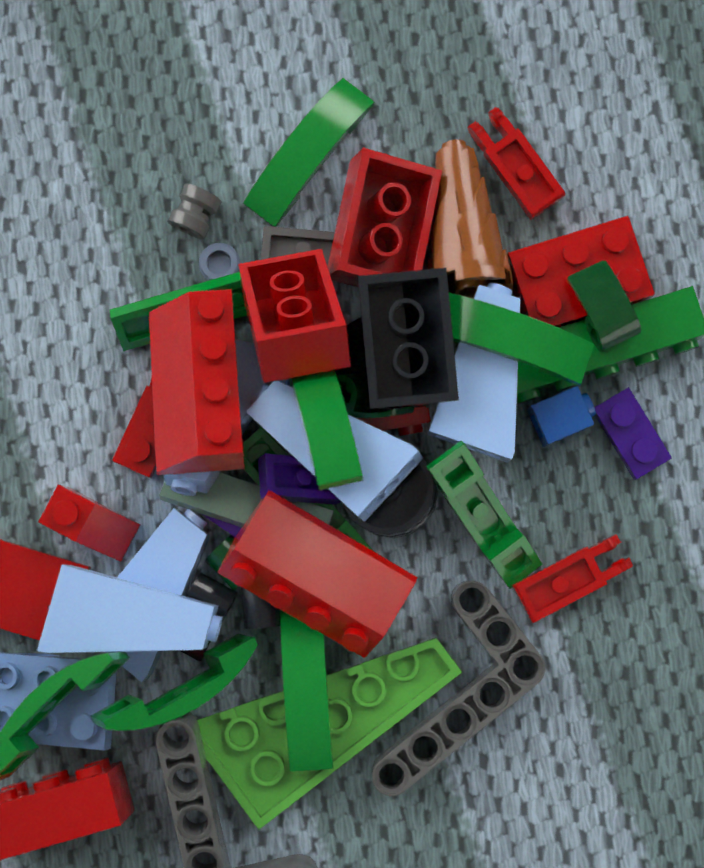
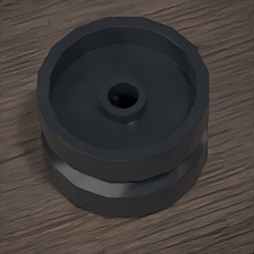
M422 459L396 487L395 494L387 497L365 522L344 503L343 506L352 520L359 526L376 536L394 539L411 535L427 523L436 507L438 489L426 467L428 464Z

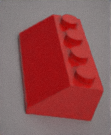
M232 289L187 292L149 312L157 475L244 469Z
M271 490L267 491L234 538L217 572L237 586L243 587L269 602L275 608L281 609L363 658L384 638L418 578Z

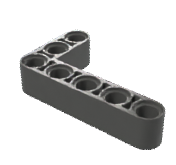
M471 580L457 584L451 594V605L495 663L376 758L372 766L373 783L376 789L384 795L397 796L405 792L539 684L544 677L546 669L542 656L489 589L482 583ZM473 587L480 592L482 602L478 609L467 612L461 607L459 598L465 589ZM495 621H502L508 629L507 638L503 643L493 645L486 637L487 628ZM522 655H529L534 661L533 672L526 678L517 677L513 671L514 661ZM488 682L499 683L502 691L500 699L493 704H485L480 699V690ZM455 709H463L469 714V721L466 727L457 731L448 728L446 725L447 715ZM421 736H429L436 741L435 751L428 757H420L413 752V744ZM388 763L398 764L403 770L401 779L392 784L381 780L379 772L384 765Z
M189 712L179 718L160 724L156 735V747L184 868H231L199 724L196 717ZM172 726H179L187 731L189 737L184 741H174L168 736L166 730ZM182 768H188L197 774L198 779L186 783L177 777L176 772ZM192 810H198L206 815L207 820L202 823H193L187 819L185 814ZM201 852H208L216 858V861L211 864H203L195 856ZM294 854L235 868L318 867L311 857L304 854Z

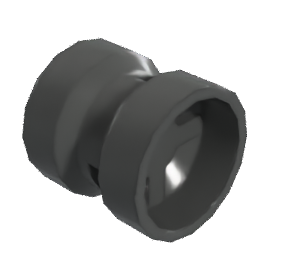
M184 184L179 194L181 204L177 209L172 210L167 222L179 231L198 239H205L210 229L208 224L209 217L217 213L222 202L217 196L198 186Z

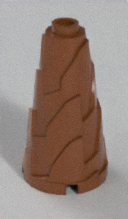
M449 140L443 143L442 148L436 152L435 168L442 170L433 214L434 226L431 227V259H428V269L446 268L449 293L474 299L479 285L487 287L488 283H496L512 290L514 287L507 249L503 250L496 213H492L485 177L481 178L474 148L466 145V142L463 140Z

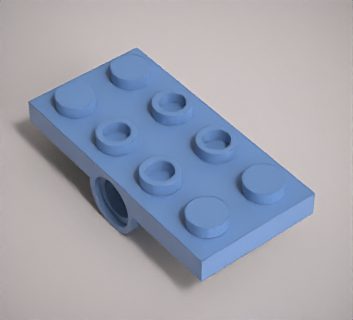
M0 652V732L16 708L34 689L53 674L83 659L61 657V655ZM117 671L100 688L82 691L77 686L29 733V736L36 744L93 750L111 749L112 730H106L94 724L91 715L114 703Z

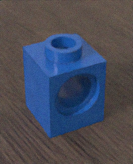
M578 386L533 404L527 409L543 447L593 426L594 421L592 417L596 415L589 395L586 392L581 394Z

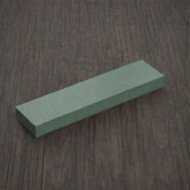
M222 473L218 475L208 493L196 492L195 496L182 495L172 491L171 486L166 485L164 482L159 494L162 501L239 527H243L261 501L260 486ZM291 502L330 525L333 518L332 510L311 503Z

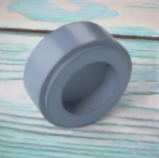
M214 243L202 251L199 258V269L207 281L239 272L238 264H240V259L236 250L230 245Z

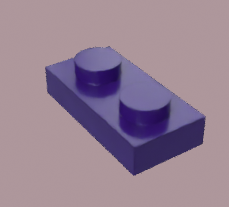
M629 387L594 407L596 411L595 417L634 480L672 459Z
M264 454L258 458L260 500H262L268 490H271L289 502L334 505L342 502L329 489L319 490L316 477L294 456Z

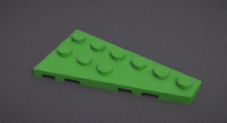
M435 637L328 674L327 688L333 769L290 772L284 690L197 719L206 759L259 830L455 679L462 671Z

